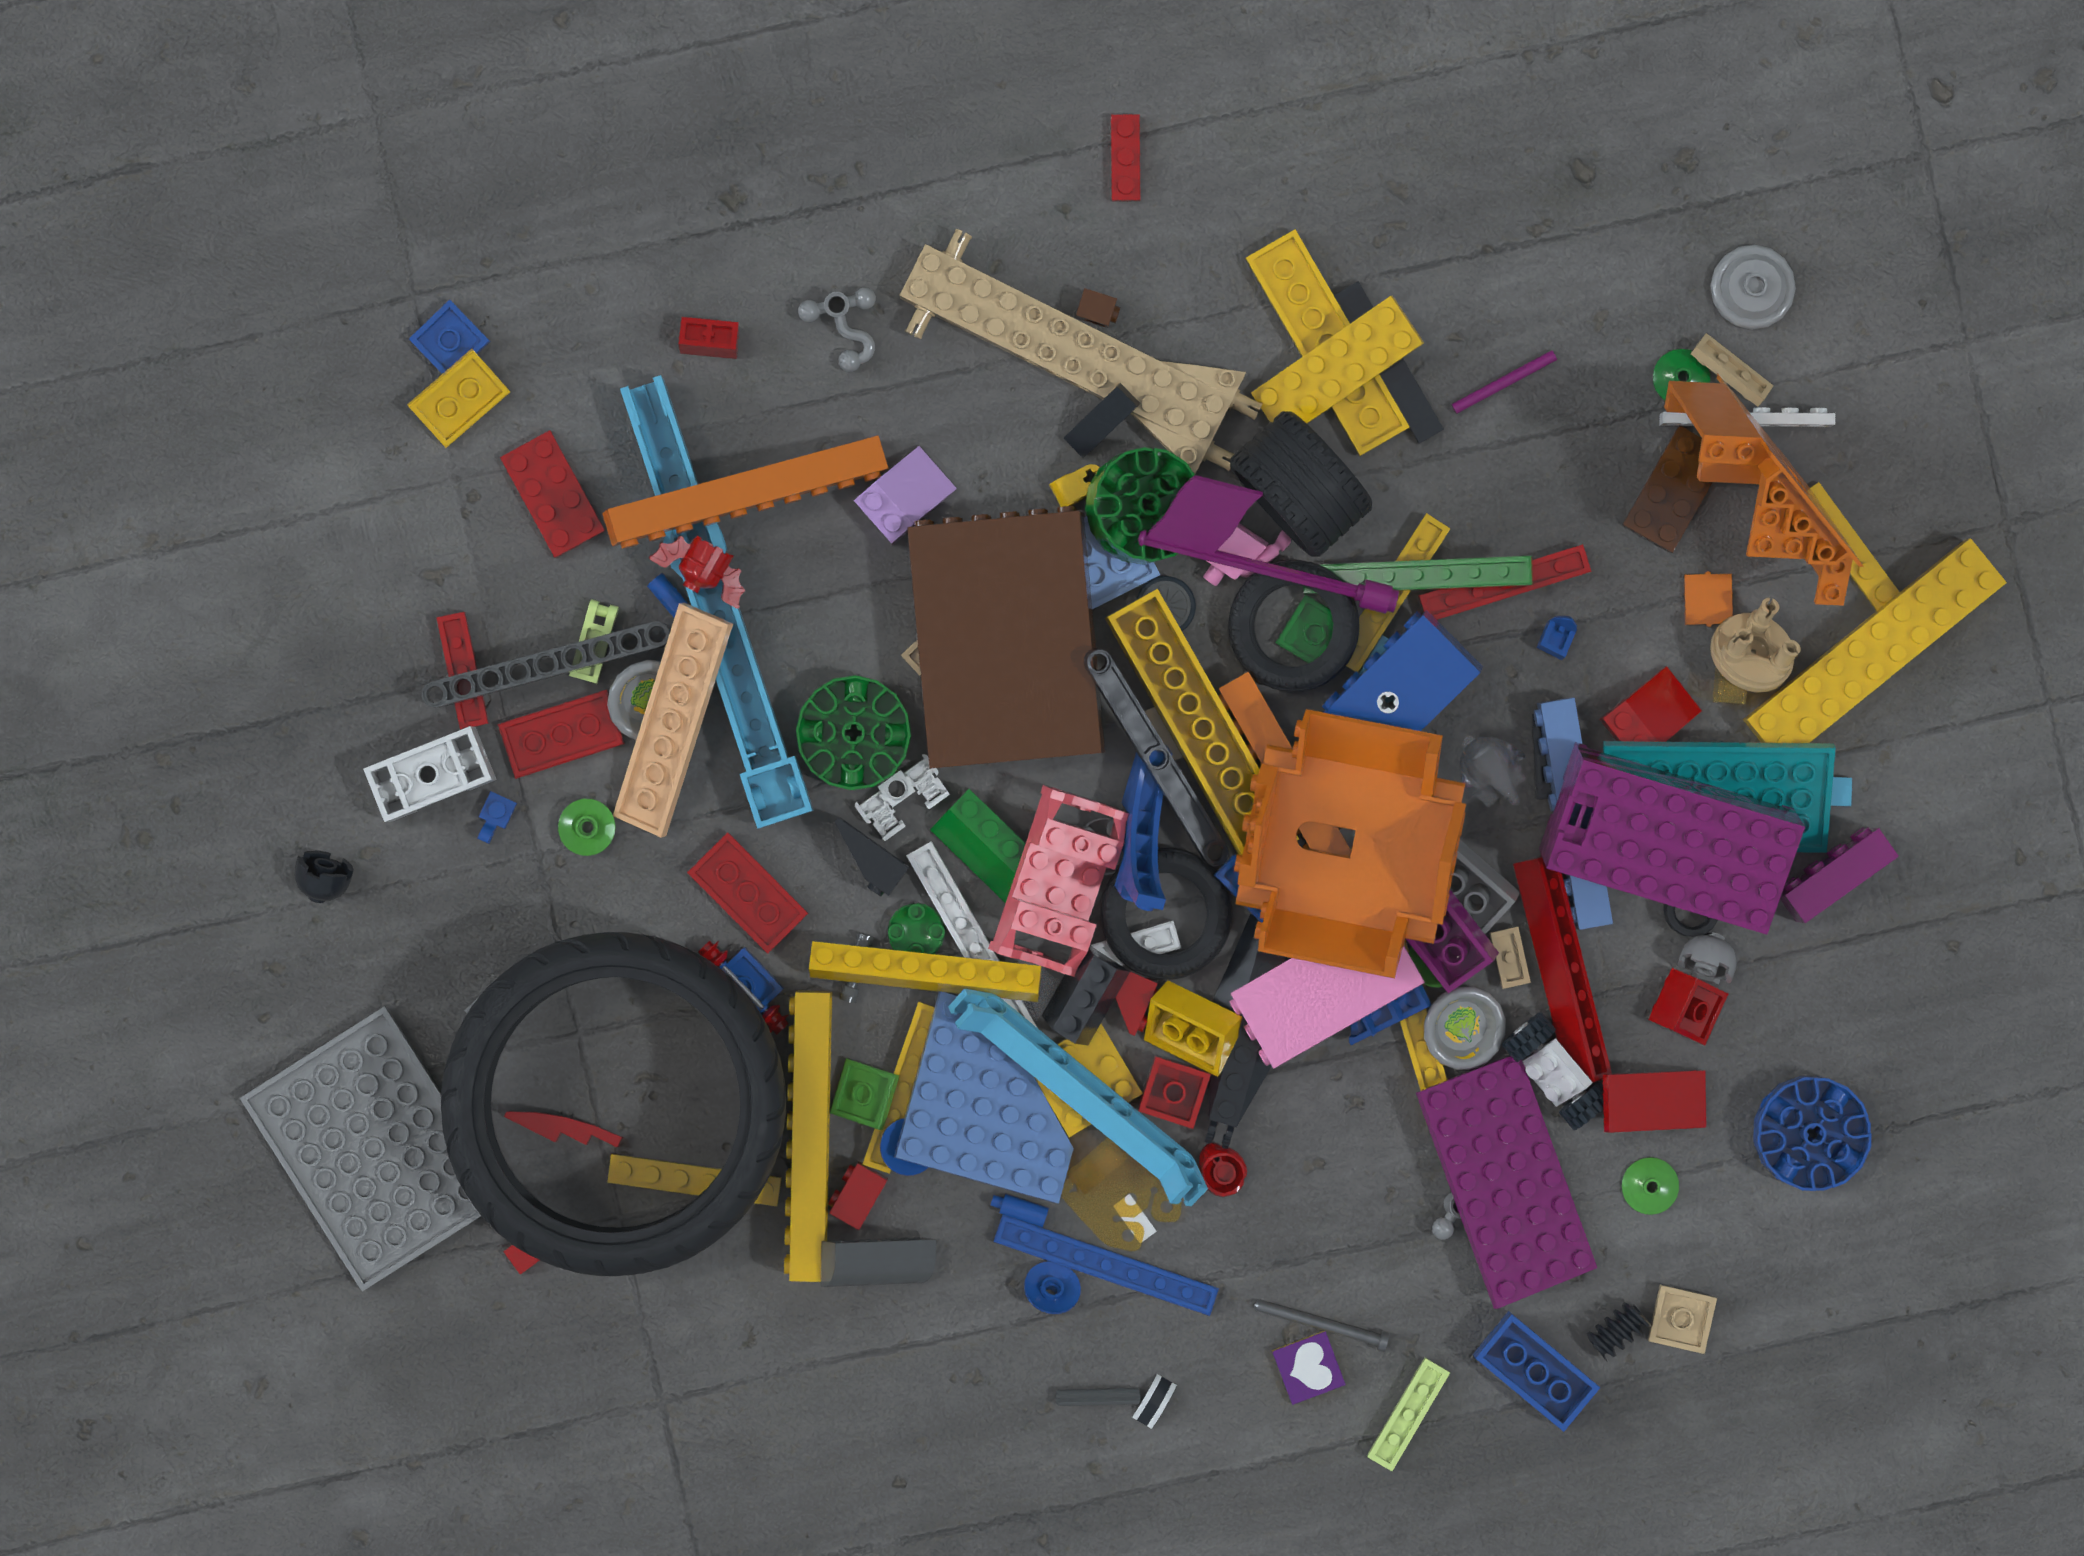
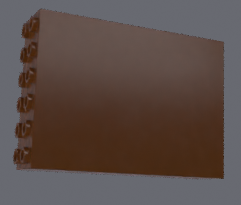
M1057 507V513L1049 514L1046 509L1028 510V516H1020L1017 511L1000 513V518L991 519V515L988 514L972 515V521L965 522L960 517L943 518V524H934V521L918 520L914 521L913 527H907L929 769L1106 752L1100 691L1084 666L1085 654L1089 650L1096 648L1084 513L1077 511L1076 507ZM1097 654L1091 658V667L1094 670H1098Z

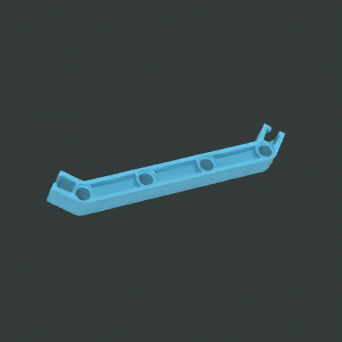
M964 988L948 1006L951 1014L957 1015L962 1013L955 1022L958 1029L983 1034L1160 1180L1171 1204H1179L1182 1201L1181 1199L1184 1198L1185 1206H1192L1208 1190L1195 1159L1188 1151L999 996Z

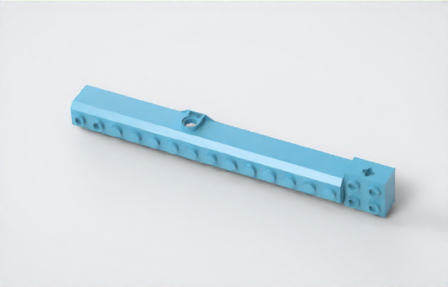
M661 375L654 377V382L631 390L629 386L620 388L655 496L699 484L665 380ZM703 522L693 524V530L677 534L676 530L665 532L666 537H664L663 543H672L677 540L678 536H682L688 544H691L693 538H696L698 535L702 538V541L705 540L713 544V547L717 546L723 549L724 554L727 551L722 531L717 523L709 526H704ZM678 558L670 565L685 582V578L679 570V564L683 558ZM721 579L715 588H701L698 593L685 587L691 606L733 623L716 682L746 772L741 773L740 777L757 829L814 811L796 756H788L740 608L736 609L721 600L723 589Z

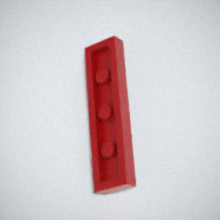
M466 612L436 617L449 677L477 670ZM462 679L457 684V691L461 695L468 694L471 690V684L467 679ZM484 696L455 704L460 730L469 726L476 727L489 724Z

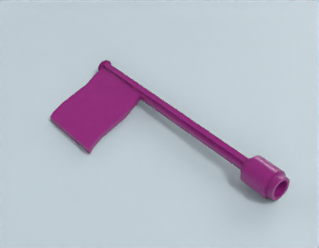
M1197 475L1193 476L1183 485L1165 515L1148 533L1146 530H1143L1138 538L1141 547L1147 545L1354 597L1356 601H1359L1360 608L1384 614L1387 611L1393 613L1398 600L1399 590L1393 589L1391 585L1365 579L1364 584L1354 585L1218 551L1219 547L1233 534L1246 511L1256 500L1263 496V492Z

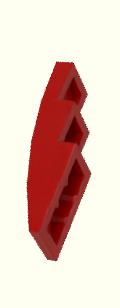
M517 1111L506 1112L504 1115L505 1118L553 1142L558 1141L561 1133L585 1145H588L592 1135L615 1147H619L623 1139L622 1136L596 1125L564 1116Z

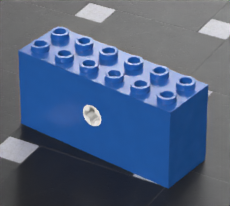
M1427 610L1422 614L1417 611L1407 620L1404 625L1406 630L1402 634L1396 631L1385 642L1383 647L1386 650L1381 655L1376 651L1365 662L1363 667L1366 670L1361 675L1356 671L1344 683L1342 687L1345 690L1340 695L1335 691L1324 702L1322 707L1325 710L1323 712L1421 731L1481 673L1483 666ZM1391 695L1395 697L1394 702H1385L1386 697Z

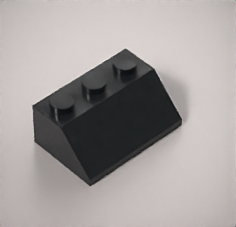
M1089 946L1087 954L1077 968L1075 977L1064 975L1045 1008L1042 1017L1054 1031L1074 1044L1089 1045L1130 971L1092 946Z

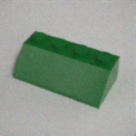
M968 789L930 830L1006 903L1026 843L977 795Z

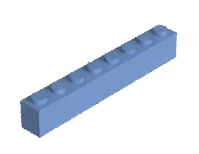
M1573 697L1537 703L1538 709L1534 710L1536 727L1541 726L1543 737L1538 739L1541 755H1546L1548 765L1543 767L1546 783L1551 784L1552 794L1548 795L1551 812L1555 809L1564 782L1563 776L1575 742L1582 744L1576 703ZM1575 803L1568 824L1575 826L1582 807L1581 804ZM1587 806L1580 828L1587 829L1593 808ZM1566 874L1567 879H1563L1567 896H1570V908L1575 928L1581 930L1613 924L1607 886Z

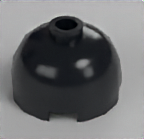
M305 851L303 857H297L294 877L297 887L304 895L308 896L309 900L315 903H324L325 901L339 898L345 893L351 882L354 872L352 864L344 858L342 863L330 859L331 853Z

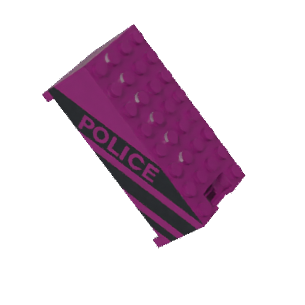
M1575 742L1563 776L1564 782L1554 812L1550 815L1539 847L1546 868L1767 935L1805 829V825L1794 808L1785 805L1781 807L1596 751L1587 748L1584 744ZM1575 803L1582 805L1575 826L1568 823ZM1588 806L1593 808L1587 829L1580 828Z

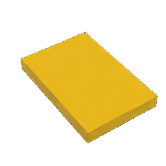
M471 348L407 405L443 446L447 448L507 396L510 390Z

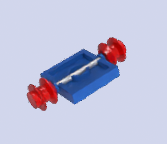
M711 941L705 944L698 953L716 966H719L746 992L760 1013H764L762 1016L769 1027L770 1033L773 1031L777 1035L789 1024L786 1020L789 1014L782 1016L778 1012L780 1005H773L767 1009L769 1007L768 1003L784 989L774 976L746 947L729 962L725 961L723 963L727 958L728 950L721 952L717 948L719 941L715 944Z

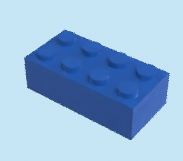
M1510 1311L1504 1315L1472 1354L1475 1359L1563 1432L1600 1389L1597 1383Z

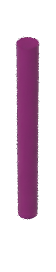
M1551 350L1452 403L1451 406L1454 412L1458 414L1557 360L1556 355Z

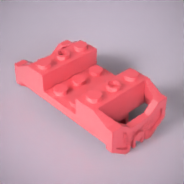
M1043 785L1040 792L1042 796L994 940L990 942L988 949L1003 956L1020 959L1075 977L1077 968L1088 952L1096 928V924L1089 921L1106 867L1113 870L1116 868L1124 844L1126 822L1129 813L1091 799ZM1063 803L1083 811L1091 812L1092 810L1113 817L1114 824L1110 836H1106L1053 818ZM1016 930L1072 947L1068 961L1064 963L1045 956L1042 952L1014 944Z

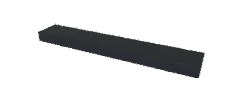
M1359 281L1334 295L1350 324L1374 308ZM1403 358L1379 374L1407 421L1409 429L1418 444L1444 430Z

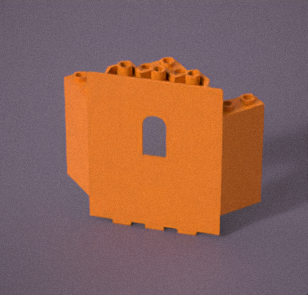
M1718 373L1717 380L1719 383L1669 381L1664 405L1667 412L1686 413L1702 437L1698 458V480L1702 482L1759 484L1746 555L1748 557L1805 559L1807 564H1811L1819 576L1814 603L1844 606L1852 561L1854 560L1859 567L1864 566L1808 484Z
M1306 709L1303 720H1297L1294 737H1299V741L1294 742L1293 749L1267 745L1264 761L1261 764L1259 773L1252 776L1250 791L1255 792L1254 804L1251 814H1245L1242 831L1247 832L1246 844L1243 854H1237L1234 872H1239L1236 905L1261 909L1260 918L1263 919V922H1257L1254 935L1255 939H1259V952L1395 979L1405 938L1434 944L1438 924L1443 925L1466 814V804L1462 803L1466 783L1437 778L1443 735ZM1307 822H1316L1356 830L1350 858L1309 851L1302 848L1297 841L1299 827Z

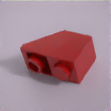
M1130 971L1119 990L1116 1001L1129 1034L1135 1036L1137 1031L1143 1032L1146 1026L1148 1016L1144 1014L1148 1005H1150L1151 998L1158 991L1156 989L1158 983Z

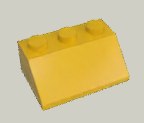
M1167 980L1150 1000L1144 1041L1218 1077L1238 1039L1242 1016Z

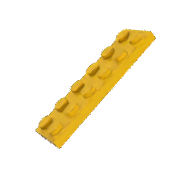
M1392 295L1255 389L1251 394L1257 402L1263 403L1261 409L1270 422H1273L1274 418L1282 411H1291L1308 424L1424 344V341Z

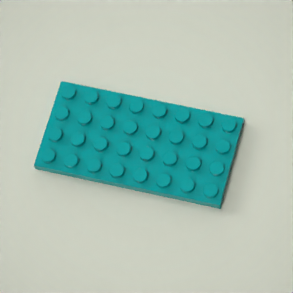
M1603 741V753L1781 807L1785 805L1794 808L1805 825L1797 852L1827 853L1836 750L1834 743Z

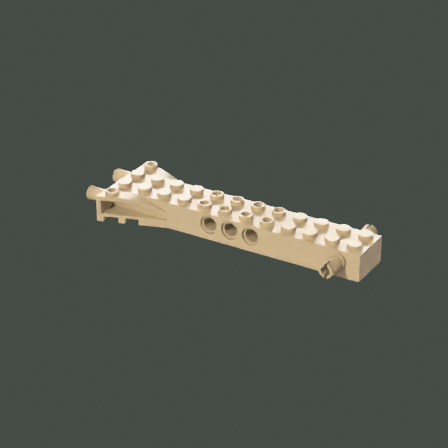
M955 229V233L946 251L940 252L925 244L900 294V299L914 305L916 308L907 329H905L906 333L912 335L916 326L919 325L914 337L922 339V335L931 317L936 316L1102 400L1121 383L1141 403L1130 414L1168 451L1184 460L1194 474H1196L1201 462H1205L1206 459L1227 469V471L1230 470V462L1223 458L1231 461V457L1234 454L1215 445L1213 438L1227 410H1231V408L1255 420L1258 412L1248 408V406L1259 411L1263 403H1259L1239 393L1240 390L1238 388L1246 372L1159 361L962 263L961 257L972 236L965 233L961 242L958 243L963 234V231Z

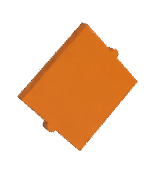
M1707 571L1705 574L1684 575L1685 625L1706 624L1707 627H1711L1712 624H1721L1724 620L1733 616L1732 574H1711V572Z

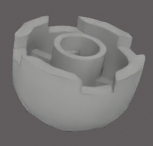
M1709 932L1708 935L1693 937L1685 944L1677 965L1681 970L1686 967L1694 971L1691 976L1704 982L1719 984L1720 979H1725L1729 984L1736 970V953L1731 945L1724 941V936L1715 932Z

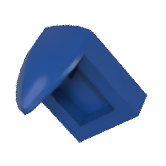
M1560 615L1547 621L1536 648L1559 660H1563L1577 631V624L1571 616Z

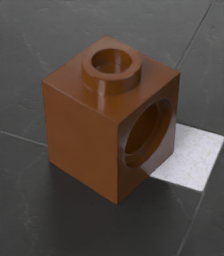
M1084 288L1076 319L1108 328L1110 322L1116 324L1121 307L1116 306L1117 298Z

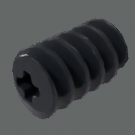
M1624 1302L1622 1304L1624 1313L1615 1309L1613 1311L1615 1321L1609 1317L1604 1318L1606 1328L1597 1324L1595 1327L1598 1335L1590 1331L1586 1333L1589 1341L1606 1361V1353L1612 1357L1617 1356L1614 1349L1615 1346L1622 1350L1625 1349L1623 1339L1631 1343L1634 1342L1632 1332L1640 1336L1643 1334L1641 1324L1648 1328L1652 1327L1634 1304L1631 1306Z

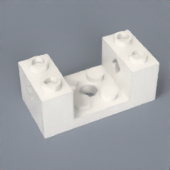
M473 726L363 769L384 822L395 821L417 812L418 809L497 780L478 731ZM425 766H431L436 771V777L430 783L424 782L420 777V772Z

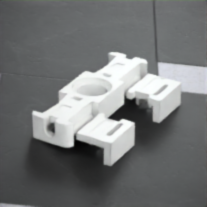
M925 754L922 755L924 759L908 771L903 773L900 770L879 785L880 791L860 805L858 802L855 803V808L866 823H872L871 818L874 820L873 825L884 841L906 827L902 820L898 822L893 815L896 811L894 809L891 810L889 805L893 808L916 791L914 787L917 788L918 795L922 793L926 798L927 802L925 804L928 809H931L950 795L939 778H934L932 775L935 773L937 776L939 771L937 768L929 769V758ZM898 780L904 784L905 792L902 796L893 797L889 793L888 787L891 782Z

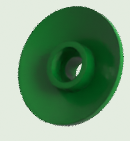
M1672 350L1663 355L1656 363L1653 371V384L1656 392L1664 401L1666 400L1669 381H1680L1678 373L1681 371L1686 372L1688 375V379L1685 382L1710 383L1709 368L1700 364L1691 355V350Z

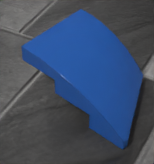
M1418 986L1352 1024L1351 1035L1349 1036L1350 1045L1430 1007L1432 1004L1423 986Z

